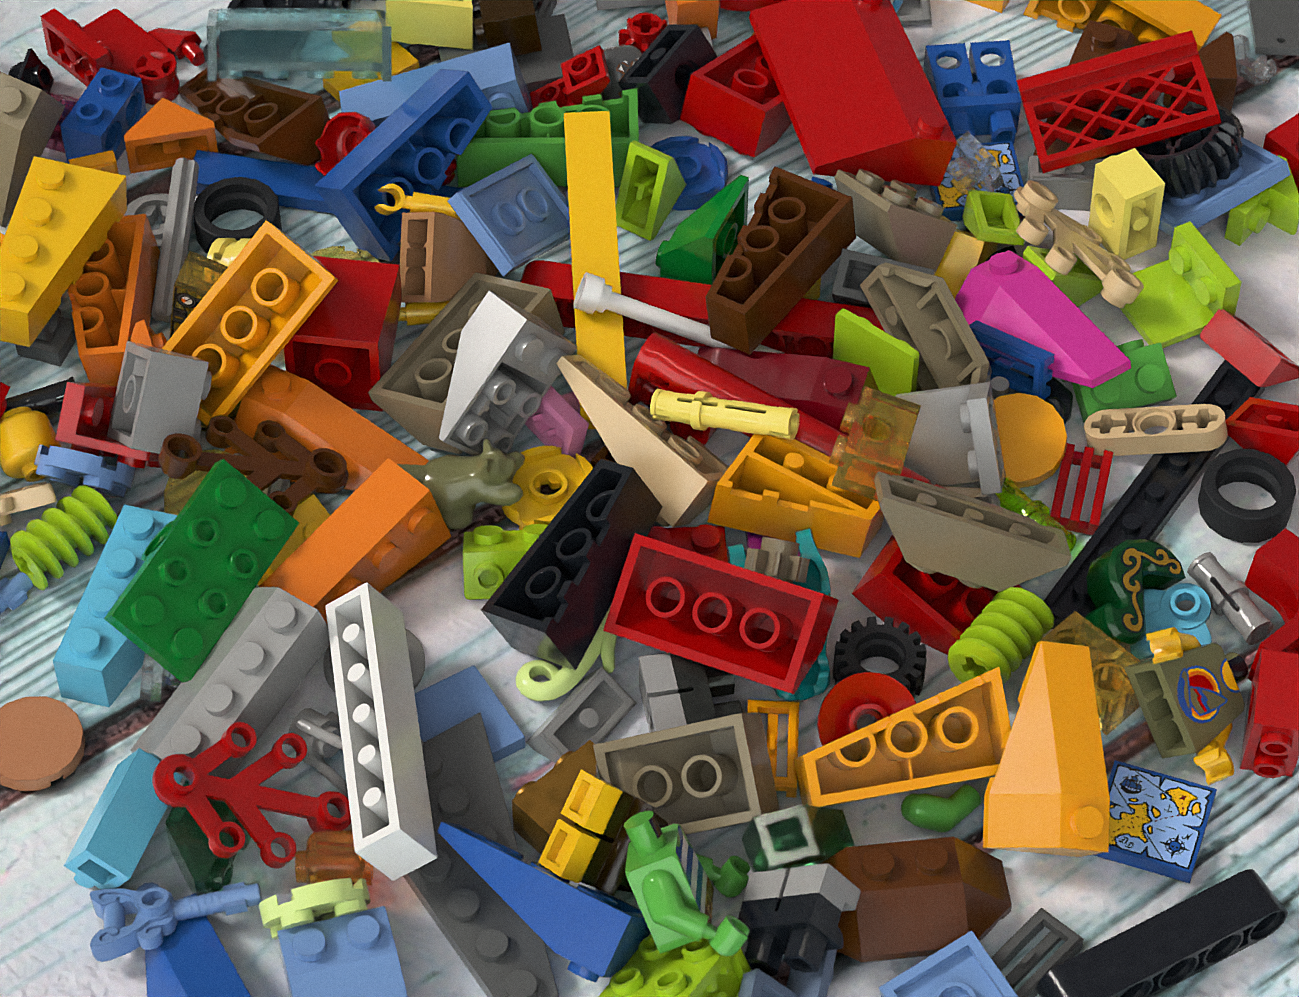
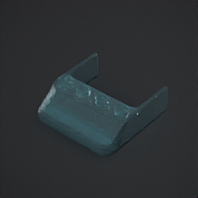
M210 9L207 19L208 81H217L218 73V78L238 79L245 77V71H263V78L284 79L289 78V71H307V78L329 79L334 78V71H352V78L375 79L378 78L379 72L382 82H392L391 24L386 12L377 9Z

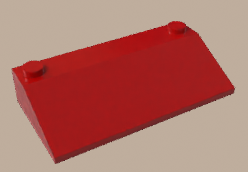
M786 0L750 12L749 21L814 175L835 176L838 169L857 175L859 169H863L888 182L897 180L909 184L941 185L957 140L890 0Z

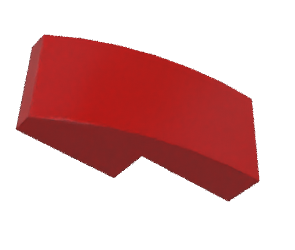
M598 45L561 63L562 78L530 93L532 108L538 107L539 103L556 101L558 107L582 104L583 96L600 94L610 82L602 47Z

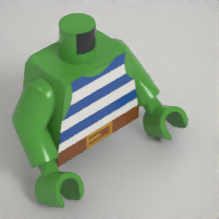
M643 811L629 818L624 823V828L631 840L628 844L625 873L659 953L667 952L693 941L699 942L701 938H706L713 949L720 955L732 956L736 954L747 941L749 928L732 915H727L718 927L711 924L714 888L710 881H713L716 889L725 897H735L747 886L749 876L746 874L751 869L750 865L738 856H731L721 868L713 865V859L694 852L679 824H671L661 828L653 811Z

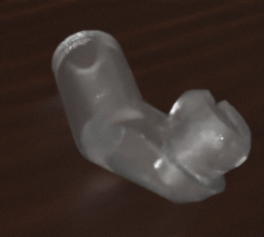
M1234 35L1237 75L1255 86L1269 83L1271 77L1277 71L1274 60L1271 58L1266 61V55H1261L1254 60L1251 57L1248 38L1244 35Z

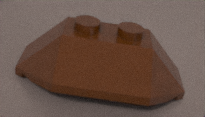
M954 836L850 846L820 863H829L861 890L856 909L842 911L838 927L842 932L844 944L843 949H837L838 952L861 963L931 956L970 931L975 934L980 942L1000 919H1004L1011 912L1012 908L1002 860Z

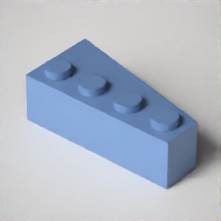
M510 43L339 91L341 112L361 113L369 117L377 127L439 69L469 71L491 104L492 109L490 111L515 107L520 113L531 112L533 108L530 93Z

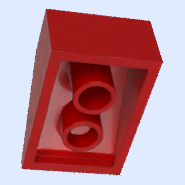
M755 34L691 74L680 116L681 121L695 127L696 131L700 134L712 136L732 146V149L737 153L753 158L774 145L792 124Z
M892 535L851 594L883 622L885 617L894 618L893 627L898 628L903 621L910 625L909 635L917 631L921 636V643L948 655L950 647L960 639L963 632L971 626V623L982 613V610L999 591L986 587L972 588L961 583L955 577L939 572L928 574L917 570L905 561L895 537ZM1019 584L1016 585V586H1013V587L1022 588Z

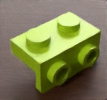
M531 524L525 526L523 530L503 531L498 526L485 525L475 528L473 532H464L463 574L465 598L468 600L490 599L548 525Z

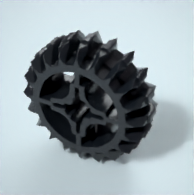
M1193 104L1189 108L1183 109L1181 113L1192 115L1207 109L1205 106L1199 109L1197 105ZM1218 109L1221 119L1220 124L1135 147L1165 182L1163 201H1168L1172 197L1177 196L1184 199L1186 195L1192 193L1199 195L1200 190L1207 187H1216L1218 180L1229 178L1230 171L1239 167V159L1243 156L1240 133L1237 124H1234L1232 116H1228L1224 109ZM1156 117L1153 119L1146 118L1144 125L1140 127L1146 128L1156 125L1160 119Z

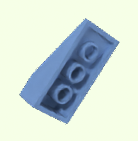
M385 906L277 931L290 997H408Z

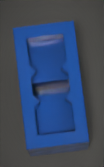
M103 67L100 68L60 125L67 163H69V159L113 150L116 162L119 160L126 149L124 135L147 113L141 78Z

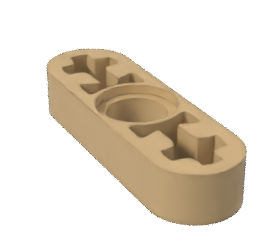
M1212 404L1106 409L1091 414L1084 423L1087 446L1094 448V454L1103 456L1104 450L1114 452L1113 456L1210 451L1223 445L1228 437L1225 413L1220 407ZM1155 426L1167 428L1164 432L1158 434L1144 433L1146 429Z

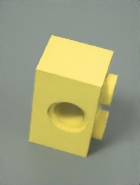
M1135 148L1116 156H1110L1102 162L1095 164L1088 224L1089 228L1101 236L1103 240L1101 244L1106 250L1123 260L1156 247L1165 182Z

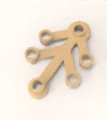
M1028 180L1024 187L1016 189L1013 194L1018 202L1016 208L1025 216L1016 231L1021 238L1035 246H1039L1049 232L1043 223L1053 231V247L1044 258L1045 262L1052 269L1063 275H1068L1077 262V258L1073 254L1074 252L1102 281L1103 289L1100 293L1106 301L1118 308H1124L1126 304H1132L1144 288L1142 282L1129 272L1131 267L1126 261L1099 247L1103 240L1097 232L1055 209L1058 198L1042 184Z

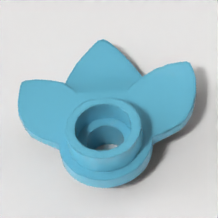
M1191 583L1177 584L1167 591L1157 589L1144 590L1146 633L1175 627L1178 632L1195 636L1201 645L1212 643V637L1206 625L1211 614V601L1205 590ZM1181 601H1192L1195 604L1188 611H1182L1176 607ZM1146 636L1141 641L1130 645L1131 657L1134 660L1154 657L1150 649V640H1147Z

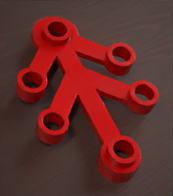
M236 722L230 725L222 734L220 741L196 757L191 758L184 754H173L165 757L156 766L152 782L157 797L166 805L185 807L208 837L211 851L220 858L234 856L245 843V833L238 824L229 821L223 822L208 799L223 801L227 804L260 848L262 861L267 866L275 869L286 866L294 858L297 851L296 843L287 833L275 832L259 809L306 818L312 831L324 838H333L340 835L351 824L349 799L339 792L327 791L317 798L259 786L283 768L292 769L305 758L307 754L306 742L295 733L282 735L273 744L269 753L231 779L208 774L230 757L242 758L254 748L257 741L256 733L249 724L244 722ZM237 733L241 735L246 742V746L239 747L235 745L231 739V734ZM282 744L292 746L296 752V758L286 756L282 750ZM174 772L182 773L188 779L189 785H179L174 779ZM327 804L334 805L339 810L341 818L330 815L327 810ZM219 834H229L234 840V847L223 845ZM271 843L280 844L284 848V858L274 855L271 850Z

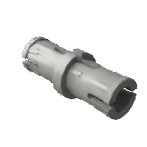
M1211 552L1204 553L1190 564L1187 573L1208 594L1212 600V609L1219 616L1225 615L1249 645L1261 642L1270 634L1273 629V623L1263 615L1248 597L1250 591L1242 581H1235L1220 565L1214 554ZM1221 586L1240 607V610H1238L1235 607V605L1227 598V596L1221 591Z

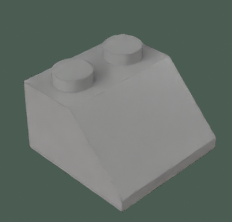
M127 341L107 436L131 449L157 454L160 453L164 439L171 434H186L199 441L201 421L197 419L200 402L207 398L211 387V372L207 371L209 362L197 357Z

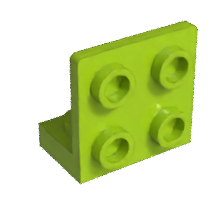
M1190 221L1174 228L1168 260L1132 273L1142 282L1144 288L1132 304H1126L1124 308H1120L1148 345L1161 342L1162 348L1200 334L1218 309H1224L1235 315L1242 282Z
M842 308L835 317L833 359L870 367L878 386L879 394L863 440L880 438L889 441L898 432L894 398L897 394L916 392L920 354L907 342L896 339L874 326L869 320L858 317Z
M649 935L641 941L637 951L622 970L612 976L610 983L598 997H738L743 974L750 972L751 969L741 948L732 956H723L713 949L708 939L701 938L699 942L693 941L660 954L652 935Z

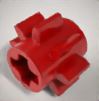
M639 13L632 18H628L627 29L619 30V45H632L643 54L665 29L667 20H661L652 13Z

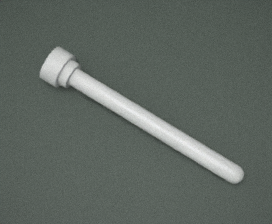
M588 272L582 277L573 304V308L593 314L595 311L603 313L606 309L710 347L735 349L712 339L708 325L612 292V286L605 284V279ZM761 344L754 350L783 353Z

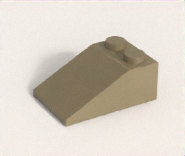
M0 72V226L6 228L14 212L33 157H41L65 105L42 89L3 72Z
M760 712L739 713L593 745L600 779L655 807L653 812L667 821L668 826L679 824L685 835L781 817Z

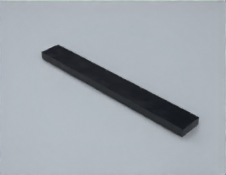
M1224 360L1191 405H1216L1224 411L1225 419L1227 420L1250 397L1259 398L1265 391V387L1256 386L1227 360ZM1230 436L1227 437L1223 445L1210 451L1153 454L1044 599L1054 617L1053 630L1078 643L1085 635L1083 619L1086 614L1097 609L1088 594L1086 581L1091 562L1125 540L1147 539L1154 541L1204 474L1207 465L1215 459Z

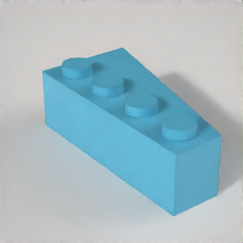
M124 504L53 659L61 697L110 707L146 662V653L104 618L144 562L141 560V557L148 544L164 526L175 520L178 515Z

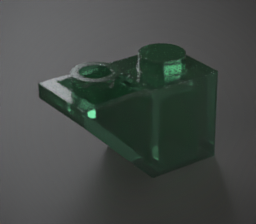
M186 780L183 786H188L189 781ZM208 799L223 822H234L243 829L245 843L240 850L244 851L250 843L251 836L225 802ZM172 807L165 822L170 849L191 893L199 896L223 890V886L230 885L234 868L233 861L237 853L230 858L216 856L209 847L208 837L185 807ZM219 834L223 845L234 847V840L229 834Z
M804 804L752 817L742 837L753 873L786 868L790 871L794 867L818 865L842 849L855 846L843 810Z

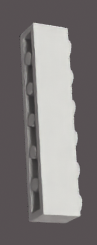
M366 582L325 605L355 853L394 881L437 859L438 856L403 612Z

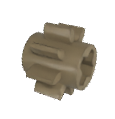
M763 537L760 549L748 548L744 568L792 584L793 581L806 583L810 559L798 557L799 543Z

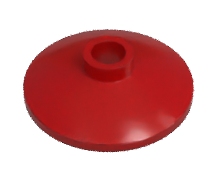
M863 672L848 676L835 684L821 703L817 720L821 745H826L859 730L857 722L864 714L870 715L874 722H877L917 703L902 683L885 674Z

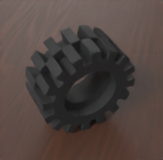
M876 616L867 617L866 627H863L861 622L857 620L851 623V632L844 629L840 634V640L836 641L833 679H835V684L848 676L870 672L864 669L860 662L870 657H884L899 665L898 670L885 675L902 683L915 699V694L919 696L923 689L927 661L926 646L921 644V636L917 631L909 635L910 625L903 621L898 628L893 627L894 618L885 617L884 625L877 624Z

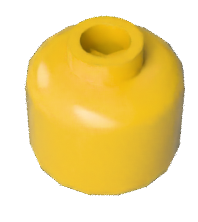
M18 407L5 412L1 417L0 466L7 476L15 479L25 478L27 482H35L45 478L36 474L37 466L34 465L39 445H44L50 448V445L62 447L60 442L55 440L56 433L45 413L31 410L29 407Z

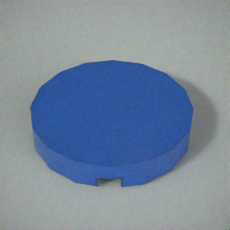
M677 136L658 141L651 146V148L674 158L686 183L685 188L672 208L673 210H697L727 186V159L720 149L710 142L708 147L705 144L699 143V138Z

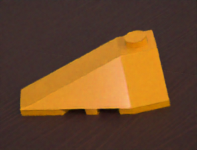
M1047 641L1037 642L1018 696L1020 705L1010 732L1005 733L1000 748L1004 752L996 775L990 778L984 794L983 848L1073 857L1109 852L1110 796L1089 646Z

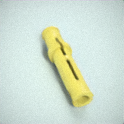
M656 389L650 404V414L653 415V420L691 424L693 429L705 431L708 427L722 428L793 440L799 428L797 408L774 407L765 404L719 399L713 397L710 392L698 391L695 394H683Z

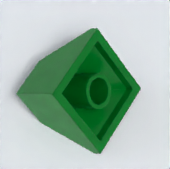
M739 175L682 221L669 241H662L655 262L656 266L660 267L661 278L713 284L726 257L732 255L738 245L737 236L743 225H747L749 177Z

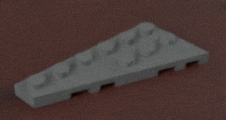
M479 712L425 741L423 744V758L438 858L403 877L487 997H559L544 941L437 832L441 822L460 824L519 852L484 723ZM345 784L346 795L348 797L347 784Z

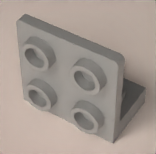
M991 382L902 393L895 396L893 402L901 449L904 450L905 467L931 480L933 485L945 486L980 481L982 495L1002 493L1006 475Z

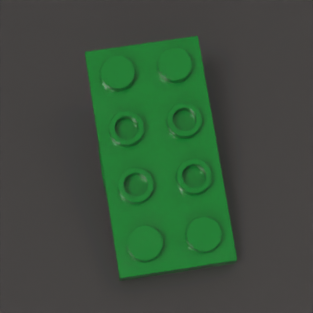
M225 459L215 462L175 520L164 526L148 544L141 557V560L144 562L104 619L182 683L190 681L292 535L299 522Z

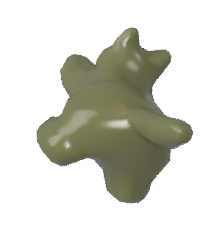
M489 439L484 440L483 452L476 456L448 454L432 459L426 465L397 464L431 491L447 528L462 529L472 522L473 512L477 503L485 502L498 506H511L523 496L522 488L513 483V477L516 471L524 464V455L518 451L508 454L504 453L501 449L491 446Z

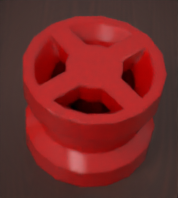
M152 49L139 54L135 58L132 66L133 74L135 77L142 79L145 103L155 105L161 98L169 101L176 99L179 95L178 88H180V82L176 75L177 62L175 57L170 52Z

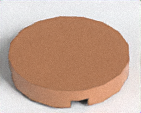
M34 696L11 701L0 708V785L17 791H39L51 787V781L59 779L62 775L65 779L75 771L84 756L85 735L77 713L68 705L47 696Z

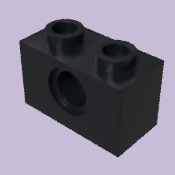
M698 24L667 25L620 79L618 84L622 90L637 88L638 115L643 123L674 124L680 120L691 74L718 56Z

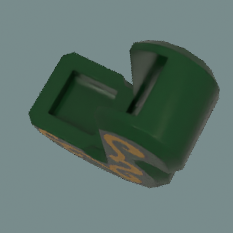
M1147 539L1125 540L1091 562L1086 581L1088 594L1097 609L1085 615L1083 625L1087 641L1100 654L1105 656L1115 655L1127 645H1133L1146 636L1144 589L1165 590L1186 578L1181 562L1168 548Z

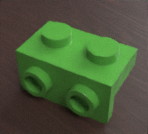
M1143 339L1118 345L1117 347L1131 361V369L1094 388L1071 382L1083 423L1091 414L1097 411L1147 407L1167 402L1177 397L1161 342L1144 346Z

